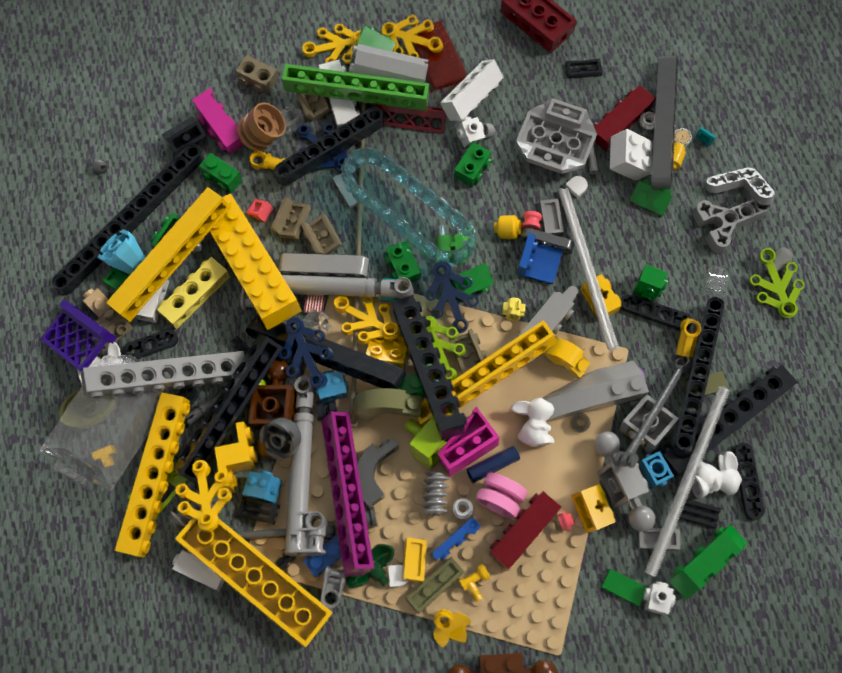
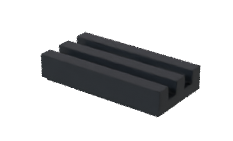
M600 58L565 62L567 79L603 75ZM597 64V66L593 67L581 66L580 68H570V66Z
M243 497L237 516L275 525L276 521L274 519L278 516L277 509H280L281 505ZM247 502L261 506L271 507L272 510L268 511L245 505ZM243 511L269 515V518L246 514Z
M689 499L684 500L686 501V503L683 502L684 504L715 513L710 514L685 506L681 507L683 508V510L680 509L681 511L713 519V522L685 514H678L680 515V517L677 516L679 519L714 529L717 528L721 508Z

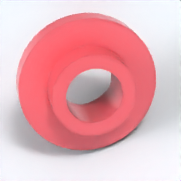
M566 510L562 511V514L558 515L563 530L568 529V531H571V526L574 525L571 513L567 514Z

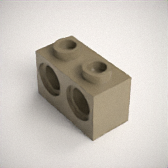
M248 55L245 56L236 69L238 81L245 86H252L259 93L269 94L279 79L277 69Z

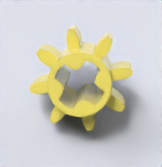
M509 298L507 302H503L502 315H506V318L510 321H518L521 317H524L526 304H521L519 298Z

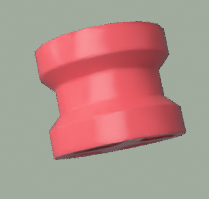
M536 211L524 212L523 218L525 221L522 223V229L531 228L539 231L541 226L539 221H541L542 215Z

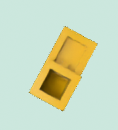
M556 338L557 344L543 354L554 365L565 366L576 378H581L590 364L583 356L584 351L569 341Z

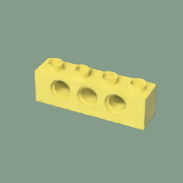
M210 257L201 263L200 268L195 273L187 277L183 285L175 288L173 294L168 299L160 303L157 311L177 330L230 278L228 271L214 258ZM205 277H210L208 281H202ZM191 290H197L195 294L189 295ZM178 303H183L180 308H175Z

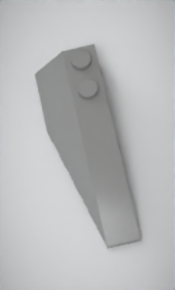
M633 360L596 369L543 397L544 400L552 403L554 407L553 415L546 422L644 398L649 391L642 371Z

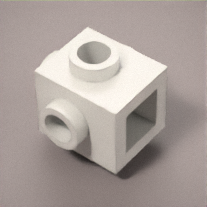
M471 117L464 118L457 127V136L462 141L464 148L470 146L472 142L477 144L485 138L484 127L479 122L478 117L473 119Z
M656 581V584L649 585V588L646 587L643 595V600H646L644 610L668 615L670 607L673 608L675 603L674 589L668 588V584Z

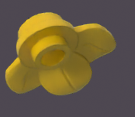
M446 609L437 611L434 615L436 627L433 632L436 642L441 647H445L450 638L465 643L467 638L465 627L471 623V620L461 612L452 613ZM441 617H446L448 620L442 621Z

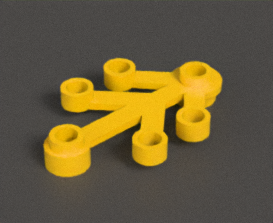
M410 15L407 19L397 24L387 22L382 27V35L388 36L392 41L396 42L393 52L397 53L401 50L400 54L405 55L404 50L399 46L397 38L403 39L409 56L416 55L417 58H420V56L415 52L412 42L428 47L433 53H438L443 48V43L438 37L426 39L416 36L423 31L430 32L433 30L434 25L431 20H424L422 24L418 25L417 17ZM407 26L414 27L406 32L401 31Z
M337 24L334 27L335 33L349 38L342 39L328 32L326 28H320L317 32L320 39L326 38L332 42L317 46L313 42H306L302 46L303 54L305 57L312 58L316 53L334 50L331 56L325 60L328 63L329 61H336L345 47L351 46L348 53L342 56L343 62L350 64L351 59L345 60V58H352V49L361 30L353 32L345 28L344 25Z
M338 296L334 300V309L338 313L346 312L361 320L355 323H344L342 325V333L349 336L353 331L371 327L378 329L372 332L361 331L358 334V342L364 345L371 339L381 337L389 341L395 340L400 335V328L391 321L390 307L387 304H381L378 308V313L383 317L384 323L377 320L373 306V297L366 296L362 298V305L366 308L367 314L350 306L349 300L345 296Z
M198 460L193 464L192 471L198 478L200 495L191 491L186 484L178 485L175 491L180 498H187L201 505L202 512L193 509L187 501H183L178 505V511L183 516L188 515L198 520V526L201 530L213 531L219 524V512L226 502L232 498L231 492L227 488H222L229 481V476L225 471H218L215 474L216 481L208 491L206 477L210 474L211 468L206 461ZM217 495L219 499L211 509L210 503Z

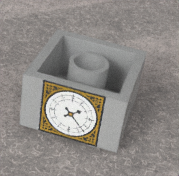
M646 395L623 420L619 431L633 441L656 401L649 395ZM662 407L641 442L640 447L651 455L674 429L679 418Z

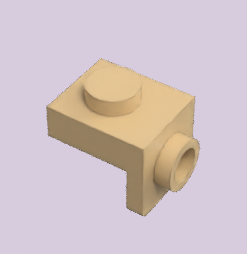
M90 288L83 294L85 298L82 301L98 318L111 308L106 303L108 298L98 288L94 290Z

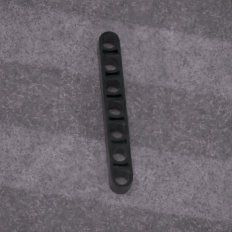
M378 107L369 108L278 163L274 168L277 182L282 186L291 184L381 129L383 126L382 110Z

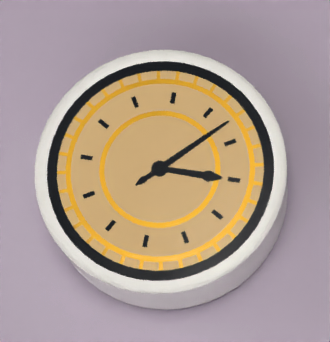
M683 128L676 130L675 143L687 146L692 139L691 133Z

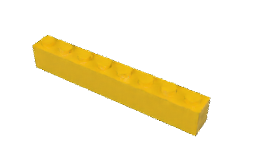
M207 187L106 303L131 322L227 212L230 206L225 199Z

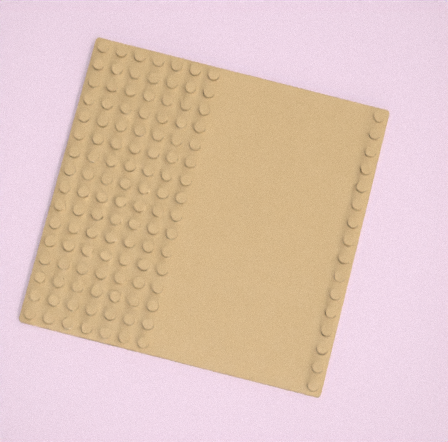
M381 294L373 297V306L377 320L384 323L383 317L378 313V308L381 304H387L390 307L391 321L397 324L392 303L381 301ZM413 294L415 301H419L421 304V316H432L431 311L436 307L439 300L429 301L425 296ZM329 296L318 330L325 333V339L353 349V333L349 336L342 333V325L346 322L354 323V317L346 312L338 313L334 309V300L338 296ZM345 296L349 300V305L354 307L355 297ZM359 297V311L367 314L366 308L362 305L363 297ZM446 302L443 316L436 320L438 325L449 328L453 327L455 319L449 302ZM459 305L462 317L469 323L468 329L464 333H459V336L468 333V330L472 329L474 334H478L481 343L479 344L480 350H484L487 357L516 339L528 324L519 320L510 321L503 316ZM436 309L434 314L440 316V311ZM460 321L458 326L459 328H464L465 324ZM374 327L358 330V334L361 331L372 332L378 329ZM451 331L449 335L453 336L456 332ZM558 331L555 335L556 338L569 341L584 351L583 356L590 364L583 376L596 369L625 363L627 360V348L618 346L616 350H608L604 342ZM436 332L438 339L450 341L447 335ZM358 342V352L366 354L369 342L364 345ZM443 349L450 367L456 370L459 377L462 375L454 352ZM408 350L404 363L406 375L416 373ZM542 353L532 364L529 362L526 366L521 367L515 373H512L459 409V412L464 413L467 420L477 406L499 436V446L451 476L450 480L444 481L445 484L449 485V488L443 489L444 492L448 493V496L442 497V499L447 501L448 504L442 505V508L447 509V512L441 513L440 516L421 514V511L426 510V508L422 507V503L427 501L422 498L423 494L427 493L423 490V487L428 485L424 483V479L429 477L424 473L437 472L447 477L449 476L439 461L430 470L412 457L410 443L415 436L405 430L404 426L411 418L421 425L418 419L390 413L376 415L371 420L358 418V426L352 428L357 464L364 451L371 444H374L377 450L380 448L379 445L387 439L391 441L394 438L399 444V449L381 461L375 470V481L385 494V498L374 505L378 527L368 526L371 549L378 544H387L394 548L392 561L383 568L386 572L385 577L389 580L388 566L403 565L404 545L407 537L427 540L424 580L450 557L457 562L465 573L419 615L405 600L421 584L419 582L408 581L404 586L390 587L389 582L383 587L379 581L375 582L370 577L365 585L358 588H349L346 579L342 595L433 621L435 613L442 609L449 610L452 613L461 612L471 620V623L465 627L468 631L546 653L560 655L588 536L571 495L599 484L600 478L597 472L603 468L605 457L597 453L594 442L600 433L611 432L616 405L546 422L551 426V431H548V435L553 437L554 444L530 447V445L522 443L517 435L523 425L529 420V416L512 412L510 410L511 405L518 401L530 402L535 398H543L579 379L565 366L554 365ZM315 363L319 373L333 370ZM306 366L303 376L310 379L311 374ZM452 372L446 374V377L452 376ZM346 374L344 375L349 386L346 389L348 397L336 400L337 412H349L352 377ZM357 379V393L371 389H380L377 386ZM309 385L304 386L302 391L306 390ZM315 394L313 410L310 411V414L313 415L308 512L316 511L321 513L327 519L328 525L335 526V535L338 536L322 422L317 421L315 402L320 401V397L318 394ZM350 419L351 424L356 423L355 419ZM514 446L520 455V460L495 473L515 481L528 491L524 502L517 503L520 507L519 512L522 508L527 510L531 505L529 500L535 493L540 495L542 491L561 506V509L507 572L489 556V553L492 551L489 547L496 539L500 541L505 536L502 533L509 524L514 525L518 519L506 518L479 504L475 498L480 489L486 488L483 484L485 478L472 483L466 469ZM291 456L284 460L276 459L272 472L273 476L282 480L276 501L281 506L280 509H277L278 516L274 519L276 521L275 525L256 521L254 531L286 529ZM461 498L469 500L473 506L471 516L466 519H459L453 513L454 503ZM261 506L263 510H272L271 507ZM465 506L459 507L460 512H466ZM566 510L567 514L571 513L574 525L571 526V531H568V529L563 530L558 515L562 514V511ZM260 513L258 515L259 517L269 518V515ZM474 517L481 525L475 534H466L464 536L466 540L458 547L453 545L449 549L451 553L443 561L440 559L434 561L430 554L468 520ZM321 519L315 520L313 527L319 526ZM286 537L251 539L249 544L274 564L279 557H283ZM297 556L283 570L295 582L323 589L325 571L315 578L303 562L308 556ZM342 558L330 566L331 569L343 571ZM483 563L491 578L486 581L480 579L475 582L479 594L483 597L475 602L474 596L470 593L469 589L464 591L459 579H465L477 572V567ZM441 617V620H442V621H447L448 618H446V617Z

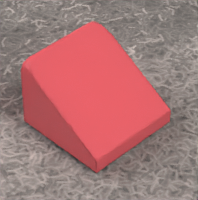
M254 199L246 214L265 223L274 208L268 201Z

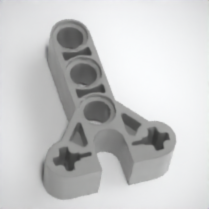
M753 199L728 209L715 206L711 202L703 200L696 206L693 217L699 228L711 223L718 227V229L710 231L705 239L711 250L720 254L731 243L730 236L734 229L765 217L772 204L761 205Z

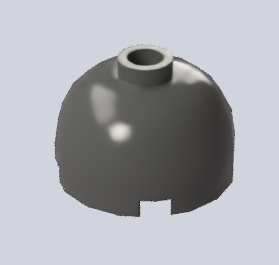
M276 418L261 428L260 442L265 444L267 448L265 451L275 459L284 460L299 449L301 432L298 426L290 419Z

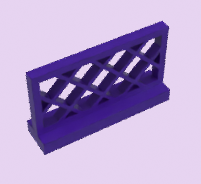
M63 299L59 304L63 308L41 337V340L82 372L83 368L90 366L108 341L113 344L117 337L77 307ZM67 316V323L62 324V321ZM77 325V330L72 332V326ZM66 329V334L61 336V330ZM87 332V338L82 340V334ZM53 333H55V339L49 340ZM76 336V342L71 344V338ZM99 339L95 347L92 348V342ZM65 340V346L60 348V342ZM86 344V350L81 352V346ZM75 348V354L70 356V350ZM86 356L84 362L80 365V358Z

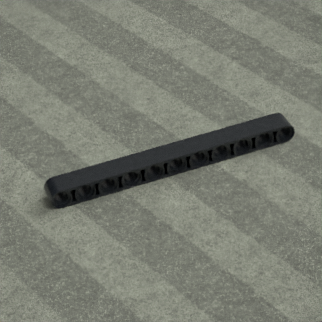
M187 145L53 277L52 285L59 294L66 296L72 293L102 263L98 258L99 254L103 255L100 251L102 248L100 246L106 243L116 230L121 231L124 229L132 233L203 162V154L198 145ZM77 269H80L78 273L74 274Z

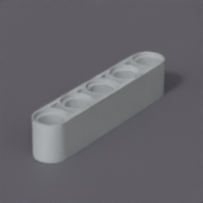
M283 253L280 255L278 270L281 275L367 278L369 259L364 256Z

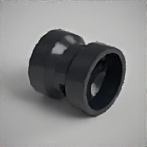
M335 399L328 402H315L317 421H322L330 412H337Z

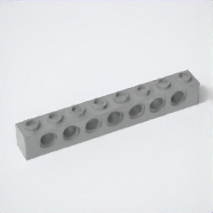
M244 351L83 368L81 379L84 397L98 399L108 394L116 397L124 395L125 392L140 394L150 389L153 392H158L167 387L181 389L185 385L199 387L203 386L204 383L212 382V385L221 384L231 378L245 356ZM221 366H226L229 372H224ZM202 368H207L210 374L203 373ZM182 370L189 371L191 376L183 375ZM162 372L169 373L171 378H164ZM142 375H149L151 381H145L142 378ZM121 377H128L131 383H124ZM107 379L109 380L110 385L104 386L101 384L100 380Z

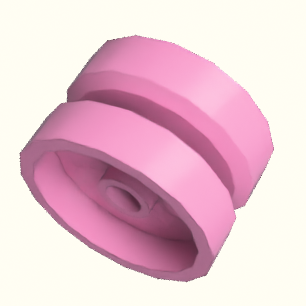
M488 472L483 482L486 488L479 490L475 500L490 511L506 518L516 519L520 510L517 503L524 502L528 491L507 477Z

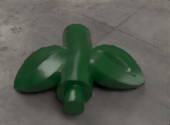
M387 544L375 545L371 549L374 569L363 576H347L348 587H361L369 581L370 577L375 582L379 581L383 587L387 585L389 580L385 577L386 572L383 568L392 561L394 548Z

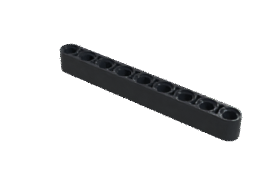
M712 297L707 301L674 443V452L679 457L689 456L694 445L724 310V301L719 297ZM700 373L703 377H699L696 374ZM696 390L700 394H694L691 391ZM687 408H694L696 411L691 412ZM689 425L692 429L687 430L683 426ZM679 443H685L688 445V447L683 448L679 445Z
M258 314L255 315L246 328V333L251 338L256 339L260 333L284 347L288 337L286 324L280 323L267 330ZM303 334L306 342L321 348H330L333 351V356L329 360L322 359L320 355L311 352L313 360L317 364L379 388L398 389L406 377L405 371L398 366L324 339L322 342H316L312 337ZM296 339L291 349L294 355L298 347ZM328 350L324 352L325 357L329 354Z

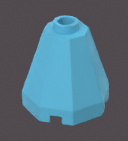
M123 229L119 231L121 233L120 236L114 234L102 246L100 251L103 255L99 254L98 258L103 263L131 275L145 259V256L135 237L129 231Z

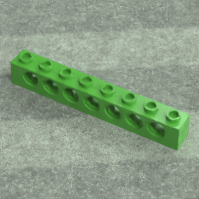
M285 64L282 76L284 91L423 111L427 109L429 83Z

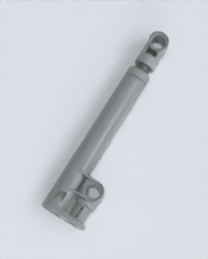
M282 275L293 294L376 297L377 294H381L382 297H398L399 299L414 294L410 280L405 277L397 280L377 282L376 278ZM408 287L407 290L400 291L401 288ZM242 288L240 305L243 310H246L248 307H253Z
M302 376L294 384L296 389L295 410H297V413L294 414L293 422L301 432V444L299 449L291 455L285 555L323 556L326 555V551L323 550V538L326 537L328 521L319 512H308L313 415L310 414V411L313 410L316 388L312 387L308 377ZM309 385L306 390L302 391L304 386ZM321 519L320 525L313 527L314 521Z

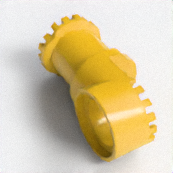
M254 151L249 157L250 164L254 169L274 170L278 163L285 160V158L279 159L261 151ZM256 157L263 159L260 164H255L253 160Z

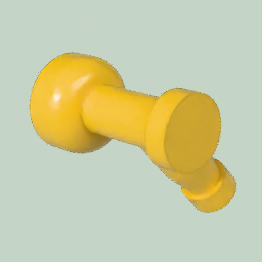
M482 563L477 567V572L465 579H459V582L464 591L469 589L476 602L483 597L479 594L475 582L480 579L486 581L491 577Z

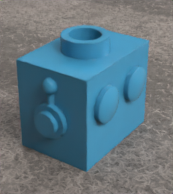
M333 370L323 372L327 376V384L324 388L315 389L316 395L318 394L320 397V401L328 402L329 400L347 398L346 389L349 386L345 380V375ZM319 377L315 378L316 384L319 382Z
M660 451L653 455H646L639 463V469L651 489L657 486H665L667 481L674 477Z
M261 470V473L249 471L242 495L248 498L276 503L282 480L273 476V473Z

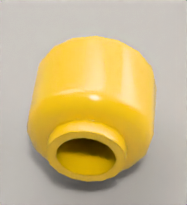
M502 215L498 218L497 222H494V233H497L500 239H516L522 232L521 220H518L515 215Z

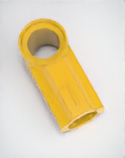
M687 318L681 322V332L675 354L693 358L697 338L701 332V325L698 321ZM694 323V331L688 333L686 330L687 325Z

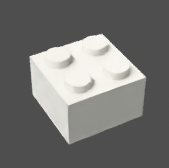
M628 129L611 136L610 169L632 180H639L651 175L653 141Z

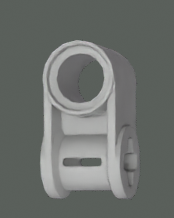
M327 566L325 570L321 602L327 608H334L341 602L347 576H344V571L331 569L330 566ZM328 592L336 595L337 600L335 603L331 604L327 601L326 595Z

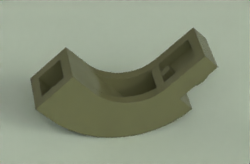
M380 388L366 390L358 393L353 398L351 417L371 420L376 415L390 413L418 418L421 415L422 397L405 394L406 390Z

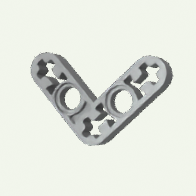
M744 168L711 176L706 180V190L710 193H719L744 186L759 204L770 205L774 201V190L757 170L753 168Z

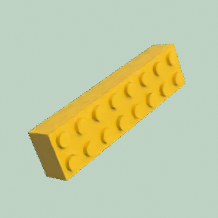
M230 193L223 197L230 208L209 232L266 329L269 330L300 313L301 308L288 284Z
M192 518L175 538L181 546L304 648L333 613L220 519L215 530L203 531L198 526V520Z

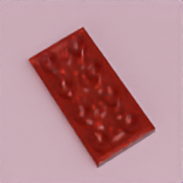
M441 20L433 23L434 28L432 31H423L416 35L426 39H431L432 37L440 38L443 43V48L440 52L433 53L428 47L413 43L420 58L428 60L427 74L435 91L459 83L467 76Z

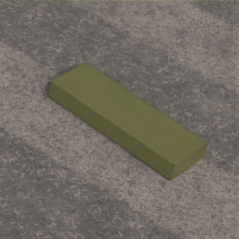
M450 557L413 590L405 600L419 615L462 576L465 571Z

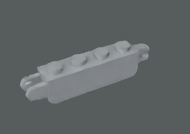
M570 286L563 294L554 292L518 337L543 320L556 335L562 327L560 323L564 319L568 320L574 313L572 309L575 303L573 301L576 299L579 290L574 286Z

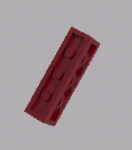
M375 104V107L386 111L390 116L387 120H383V125L444 133L447 115L443 108L427 106L426 111ZM398 113H403L407 120L404 123H399L394 116ZM418 115L425 122L422 125H416L412 119ZM433 118L442 119L441 128H434L430 121Z

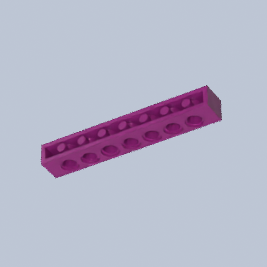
M330 412L321 422L344 576H363L374 569L350 415L349 412Z

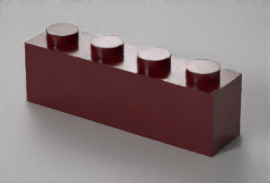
M640 85L635 90L631 89L623 101H618L612 112L608 111L600 123L596 122L593 125L597 133L595 143L607 151L611 147V136L625 129L629 130L644 113L653 107L656 98Z
M544 491L540 495L534 494L529 500L531 504L527 510L522 508L517 514V522L514 525L509 524L502 532L505 536L500 541L496 539L489 547L492 550L489 556L507 572L561 509V506Z

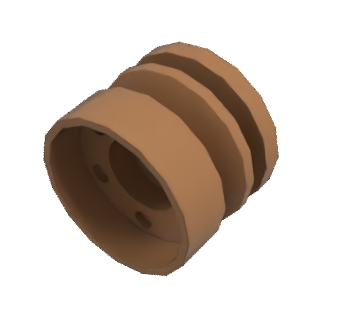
M269 103L257 104L237 125L238 136L242 143L254 151L267 149L286 131V122L283 115L275 106Z

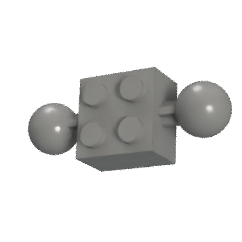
M602 432L596 437L594 446L599 455L607 457L609 463L599 470L597 474L613 509L629 504L631 509L629 523L631 527L639 532L649 531L655 524V515L649 507L642 506L639 499L649 492L648 483L639 471V464L637 462L634 468L622 467L621 465L615 466L613 460L620 449V440L612 432Z

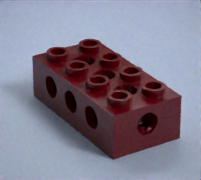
M501 0L500 13L549 53L556 50L574 33L577 20L552 0Z

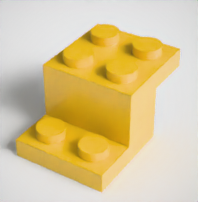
M244 422L236 423L239 443L215 447L218 471H225L229 476V481L222 488H227L231 493H235L234 487L238 486L236 475H233V473L255 469V463L258 462L256 450L254 451L252 446L255 443L253 431L251 432L250 427H247Z

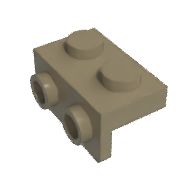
M301 93L295 94V98L301 104V111L306 118L309 117L316 121L332 111L326 97Z
M284 197L271 229L279 237L298 240L303 229L301 224L306 222L311 207L304 203H294L288 197Z
M321 214L309 224L305 222L301 224L302 232L310 241V247L315 254L329 255L342 246L327 215Z
M113 308L107 310L104 315L95 320L117 337L114 342L133 329L130 323ZM109 341L105 344L101 351L107 349Z
M469 329L468 333L449 341L455 345L461 343L466 348V353L463 356L455 354L462 374L487 358L485 351L480 350L479 344L481 343L478 334H474L472 329ZM457 348L456 352H461L463 348Z

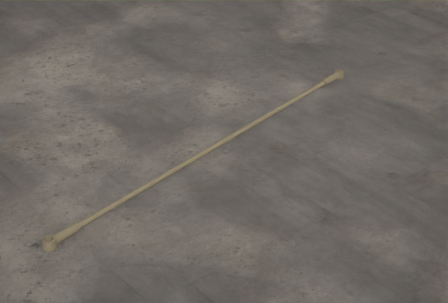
M362 102L361 113L366 111V102ZM365 139L360 141L356 256H361ZM355 297L354 308L359 310V297ZM354 317V323L359 322V319ZM358 330L353 331V350L358 351ZM352 377L349 415L350 419L356 420V423L351 424V428H356L359 424L358 418L351 417L353 398L358 394L356 392L357 379Z

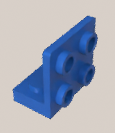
M529 233L517 275L554 284L562 250L534 242L536 235Z

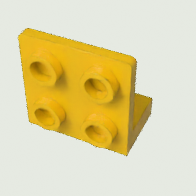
M399 336L392 341L381 337L369 340L366 355L393 364L404 370L407 348L403 337Z

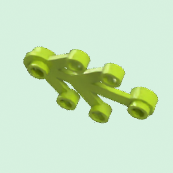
M765 248L759 253V260L766 265L773 283L754 274L749 278V284L754 287L760 286L776 293L779 300L768 297L766 292L757 294L756 300L760 304L766 303L777 308L778 313L783 318H792L798 311L795 302L800 291L805 287V283L801 279L795 280L792 283L793 290L788 298L785 290L793 273L797 271L798 266L795 262L786 264L785 273L782 280H780L773 262L776 257L775 251L771 248ZM763 255H769V260H765ZM792 265L794 267V271H790L788 269V266ZM754 277L758 279V283L756 284L752 281V278ZM795 283H800L801 288H796ZM764 295L765 301H761L759 296ZM788 306L790 308V312H786L784 310V307Z
M425 316L427 322H431V325L427 327V331L432 332L435 341L432 344L434 348L438 347L441 356L439 359L440 364L444 363L447 373L452 372V376L446 377V379L453 381L458 377V374L454 368L450 367L443 349L454 352L457 356H463L466 353V348L461 343L455 345L438 339L436 332L447 335L451 340L456 339L459 336V332L455 327L447 328L438 325L437 320L432 316ZM451 331H456L453 336L449 335ZM457 348H463L461 352H456Z

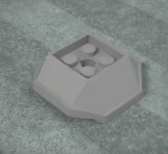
M552 98L528 111L516 139V146L527 162L562 174L585 167L597 133L586 109Z

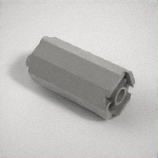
M358 44V46L354 45L349 73L425 83L428 60Z

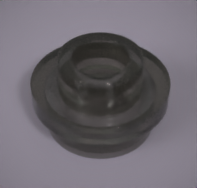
M577 413L571 418L570 424L574 431L583 433L589 429L591 422L586 414ZM577 420H583L584 425H579Z

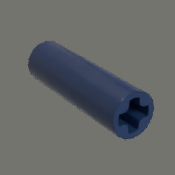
M511 446L466 469L472 483H476L486 478L488 472L495 473L519 461L520 455L517 449Z

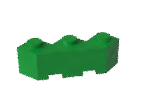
M731 524L725 529L721 526L713 533L715 538L706 547L701 545L692 553L694 557L684 567L680 564L672 571L674 576L669 582L685 600H688L705 586L710 578L720 572L727 565V562L737 556L747 545V541Z

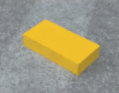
M408 537L405 539L402 580L419 583L424 581L427 540Z

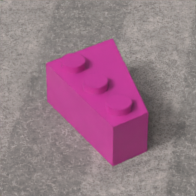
M209 88L192 99L198 114L196 118L201 126L205 125L208 128L206 131L212 139L216 138L218 141L216 143L222 152L225 150L230 155L245 144L242 143L238 136L236 123L222 109L224 106L221 102L217 103L213 95L214 92Z
M477 406L466 420L467 424L464 425L465 433L451 437L438 453V461L449 477L499 446V436Z

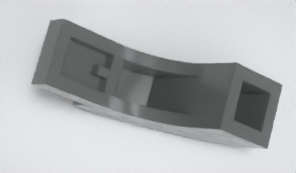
M394 438L391 441L387 439L382 442L378 450L374 444H371L364 451L357 464L363 502L368 509L385 498V494L375 481L374 474L378 464L399 449V444Z

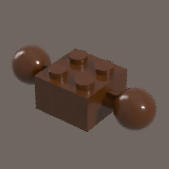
M276 358L268 369L266 375L271 380V385H258L252 394L249 424L256 430H261L264 425L276 418H286L293 421L294 414H296V390L291 385H283V382L289 377L286 374V368L289 366V363L284 359ZM259 439L257 444L259 454L265 459H275L265 451L267 448L264 443L261 444Z
M522 653L479 655L480 671L471 672L464 665H455L447 672L558 673L556 666L548 660H539L532 668H524Z

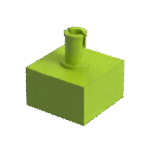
M433 416L424 427L411 418L405 424L404 429L415 436L410 443L412 457L432 470L438 463V453L450 438L441 440Z

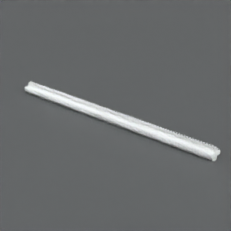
M569 188L559 189L560 199L563 203L564 212L567 216L566 218L577 248L576 250L600 322L599 324L602 328L607 349L616 350L618 347L616 343L618 342H616L613 327L610 325L611 321L606 310L607 308H605V302H603L604 298L601 296L602 292L599 290L600 286L597 284L598 280L595 278L597 276H595V270L592 268L593 264H591L590 254H588V248L582 235L583 233H581L582 229H580L574 205H572L573 201L569 194Z
M722 386L717 390L709 410L710 412H708L709 414L700 432V437H698L699 439L688 462V467H686L687 469L676 492L677 495L674 497V502H672L671 509L659 534L660 537L657 539L658 542L655 544L656 547H654L653 554H651L649 566L645 570L651 576H657L655 571H659L657 570L660 567L658 564H661L662 560L660 559H663L662 557L665 555L663 552L667 550L665 547L668 548L666 546L670 543L668 540H671L669 539L673 536L671 533L675 531L672 528L677 526L675 521L679 519L677 516L680 517L678 515L682 512L680 509L683 510L681 508L685 505L683 502L686 503L684 500H687L685 497L688 498L686 496L688 495L687 493H690L688 490L691 491L688 488L693 486L691 481H694L692 480L696 477L694 474L698 472L696 469L699 470L697 467L700 468L698 465L702 463L700 458H704L702 456L705 455L702 453L705 454L703 452L706 451L704 449H707L705 446L709 444L707 442H710L708 439L711 440L709 438L711 437L710 435H713L711 433H714L712 428L717 426L714 423L718 421L716 420L719 419L717 417H720L718 414L722 412L720 410H723L721 407L724 408L722 403H726L724 398L727 399L725 397L728 396L726 394H729L727 392H730L726 387Z

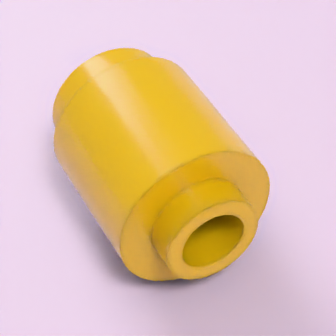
M674 143L673 171L680 169L686 154L685 146L681 143Z

